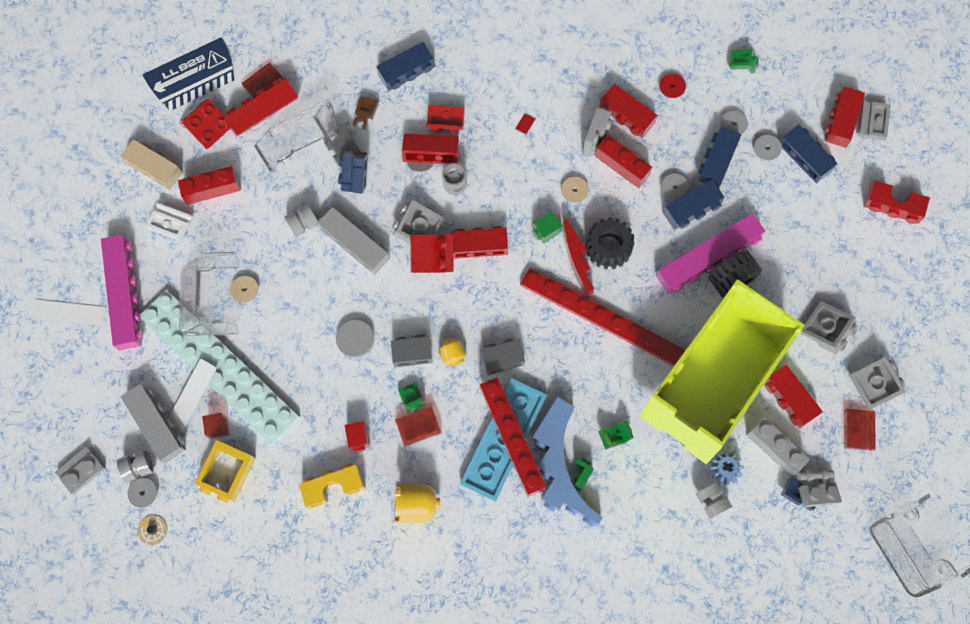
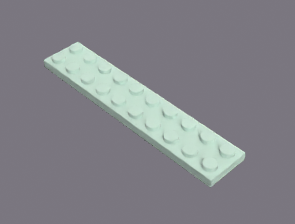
M167 290L140 314V318L193 370L196 368L200 358L217 367L209 385L270 445L273 446L300 418Z

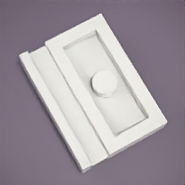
M157 203V207L153 210L146 227L181 241L190 220H192V216Z

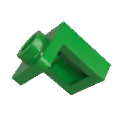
M627 420L598 431L605 450L623 445L634 438Z

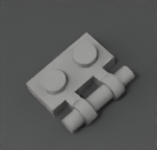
M822 468L818 469V471H812L809 469L797 473V479L804 482V485L799 487L804 507L842 503L837 483L829 482V478H834L835 476L833 470ZM814 479H818L819 484H814Z

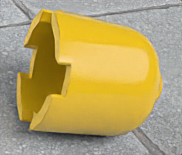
M395 484L396 489H399V491H395L394 511H396L395 516H398L394 518L395 523L429 522L434 518L436 510H440V498H436L435 490L430 485Z

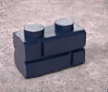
M346 150L340 156L339 167H342V173L339 174L338 184H341L342 191L359 194L365 191L367 152Z

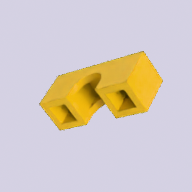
M349 463L341 466L339 471L329 470L322 473V476L319 478L309 477L304 479L303 483L299 484L305 507L312 509L328 503L326 490L333 484L341 485L346 496L366 490L359 467Z

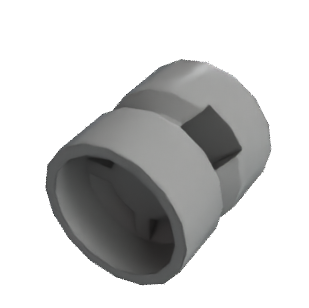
M452 163L447 165L442 171L444 189L450 195H460L467 187L466 171L460 164Z
M307 204L298 208L297 213L291 212L284 216L296 237L305 233L306 228L312 229L318 225L317 219Z
M146 449L134 452L132 457L127 455L117 459L118 471L125 483L138 479V475L144 477L154 472L153 462Z
M719 482L696 493L700 503L705 504L704 510L709 519L733 507L729 499L722 495L724 491Z

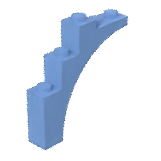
M557 397L533 436L534 444L542 450L548 449L538 466L541 476L548 481L550 479L553 480L542 498L543 506L552 512L554 510L559 512L562 505H564L568 513L574 516L577 513L583 517L582 521L591 527L593 525L598 526L603 517L592 510L579 496L570 480L565 465L564 435L567 423L575 407Z

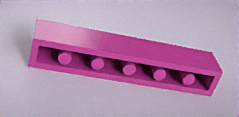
M752 213L659 269L656 277L668 294L673 291L677 293L684 288L686 283L690 282L692 284L696 282L701 274H709L716 268V265L732 255L746 251L747 246L751 244L754 246L760 243L766 231Z
M123 234L101 238L113 347L119 351L142 346L143 332L139 328V322H141L140 312L137 310L139 298L138 294L135 293L134 287L137 286V281L132 270L135 268V264L130 254V251L133 250L132 243Z

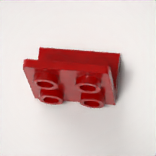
M209 98L205 99L179 122L205 149H209L230 130L224 121L225 116Z
M453 234L411 235V273L454 272Z

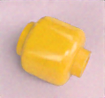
M450 337L442 341L443 345L439 347L438 352L443 363L450 365V367L463 363L467 353L461 340H453Z

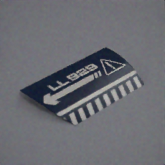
M222 37L143 74L150 89L170 111L234 81L231 59Z

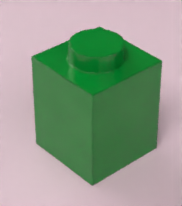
M551 211L533 223L532 233L537 240H541L545 244L562 232L563 225Z

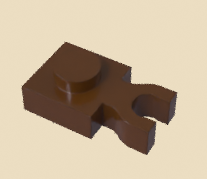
M361 96L355 110V114L358 116L355 117L353 126L357 127L359 122H363L362 128L367 130V120H373L379 102Z

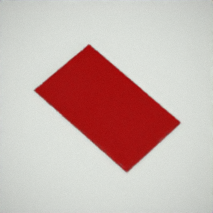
M525 113L515 129L527 134L536 118Z

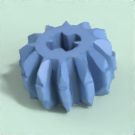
M724 451L722 455L717 453L715 455L716 459L712 458L710 460L714 466H710L709 471H715L711 477L715 478L718 476L717 482L719 484L723 480L726 486L730 485V480L735 484L738 482L736 477L741 478L743 476L738 471L744 469V466L738 465L741 458L735 460L734 452L730 456H728L727 451ZM728 465L730 469L724 471L723 467Z

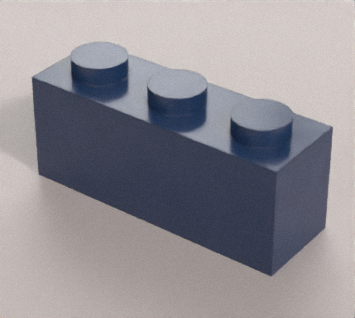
M422 42L377 65L376 68L384 86L390 91L398 89L407 81L415 80L417 76L423 73L430 72L435 67V62L427 46Z
M799 124L784 135L780 141L782 149L816 184L831 173L838 164L835 158L828 154L822 145L810 136L808 130L802 128Z
M720 127L718 133L714 132L710 141L714 144L712 148H707L704 156L707 161L705 164L701 163L697 172L701 174L698 181L707 183L713 179L718 188H720L742 134L724 127Z
M712 179L665 205L662 213L674 231L678 228L684 229L690 225L692 220L702 219L708 211L718 210L722 206L725 197Z

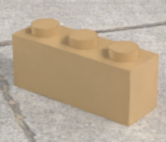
M133 139L120 156L127 165L168 190L173 187L182 174L176 161L173 159L167 160L158 150L152 151L143 141L139 143Z

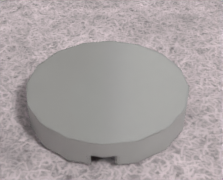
M350 320L342 324L338 329L336 344L345 356L361 358L372 349L374 333L365 322Z

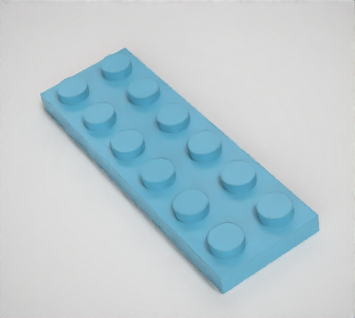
M511 378L505 395L526 440L547 395ZM491 419L460 485L496 502L513 465L493 419Z

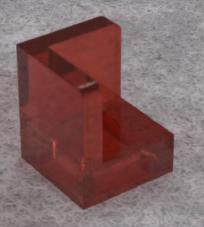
M215 413L202 416L204 435L206 437L215 439L230 436L226 415Z

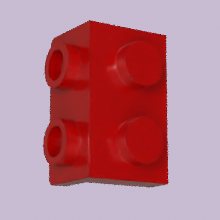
M428 105L426 127H430V131L441 132V128H445L450 133H459V130H464L465 107Z

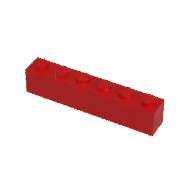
M498 377L479 384L480 392L526 497L528 498L546 490L545 482Z

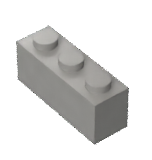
M765 417L747 434L790 477L796 475L810 461L801 450Z

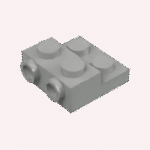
M606 108L596 109L585 138L583 156L590 157L591 152L596 151L598 143H601L610 134L613 121L610 119L612 113Z
M412 199L408 204L404 203L400 210L402 216L400 220L396 219L392 225V229H394L392 235L407 243H410L411 235H436L444 217Z
M820 301L805 323L801 334L818 342L820 347L837 354L839 350L843 351L846 348L848 336H853L858 328L856 317Z
M886 357L849 375L868 410L906 392L904 388L907 386L901 377H897L894 372L896 370L892 360L888 361Z

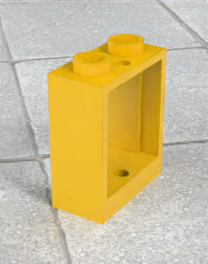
M216 440L195 484L200 486L199 491L210 495L213 492L218 494L217 499L228 503V500L235 502L256 458ZM220 452L243 461L228 493L205 483Z

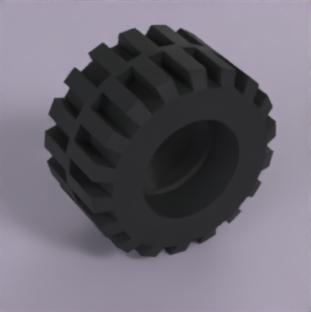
M609 217L607 221L604 218L600 219L599 223L595 222L593 228L589 229L585 245L587 249L586 254L588 257H591L590 261L592 263L597 262V267L600 268L602 265L607 270L608 267L616 269L617 265L621 267L624 262L626 263L629 260L634 248L635 237L634 234H631L632 229L630 227L626 228L627 223H620V219L617 218L616 221H613L612 217ZM604 237H613L619 241L621 247L615 251H608L601 247L599 240Z
M746 250L729 257L712 270L708 279L719 295L725 297L737 279L748 285L760 275L762 269L750 252Z

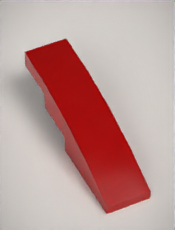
M566 219L563 222V233L568 258L579 285L586 297H589L594 293L595 288L587 277L590 275L591 268L583 258L586 256L587 249Z

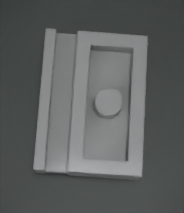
M864 100L861 107L858 136H867L866 138L885 141L888 135L891 104L873 101L870 103Z
M86 446L54 473L60 478L68 491L75 495L106 468L91 452V449Z

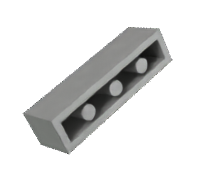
M332 207L318 221L317 224L320 230L373 275H376L390 260L389 251L382 244L377 245L374 242L375 239L366 232L364 234L360 230L361 227L355 221L350 222L346 219L347 215L340 209L337 211Z
M139 384L122 395L121 399L159 461L166 464L186 451L183 447L185 442L179 434L176 435L172 430L175 426L169 418L166 419L163 415L165 410L159 402L156 403L153 399L155 394L149 386L146 388Z

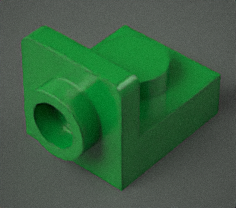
M753 49L731 50L729 68L731 70L749 69L750 73H755V69L759 64V58L755 55Z
M416 382L398 389L407 412H417L425 405Z
M577 458L574 464L583 469V472L579 470L573 480L576 482L574 488L582 491L594 468L591 467L592 463L588 460Z

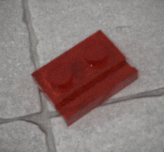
M269 62L241 84L254 99L257 97V92L263 88L266 90L273 87L271 85L278 79L283 81L284 78Z
M432 406L395 419L404 447L442 434Z
M847 408L844 410V449L876 450L875 411Z

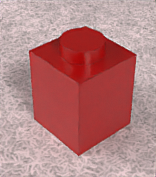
M361 421L344 425L349 450L354 451V453L366 451L365 448L370 447L365 422Z

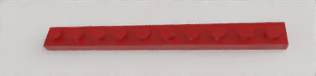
M531 268L528 269L520 283V286L673 367L686 351L684 348Z

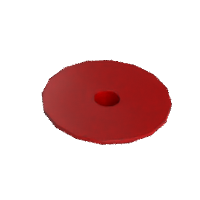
M668 74L661 79L659 88L664 96L677 98L684 94L686 82L680 75Z

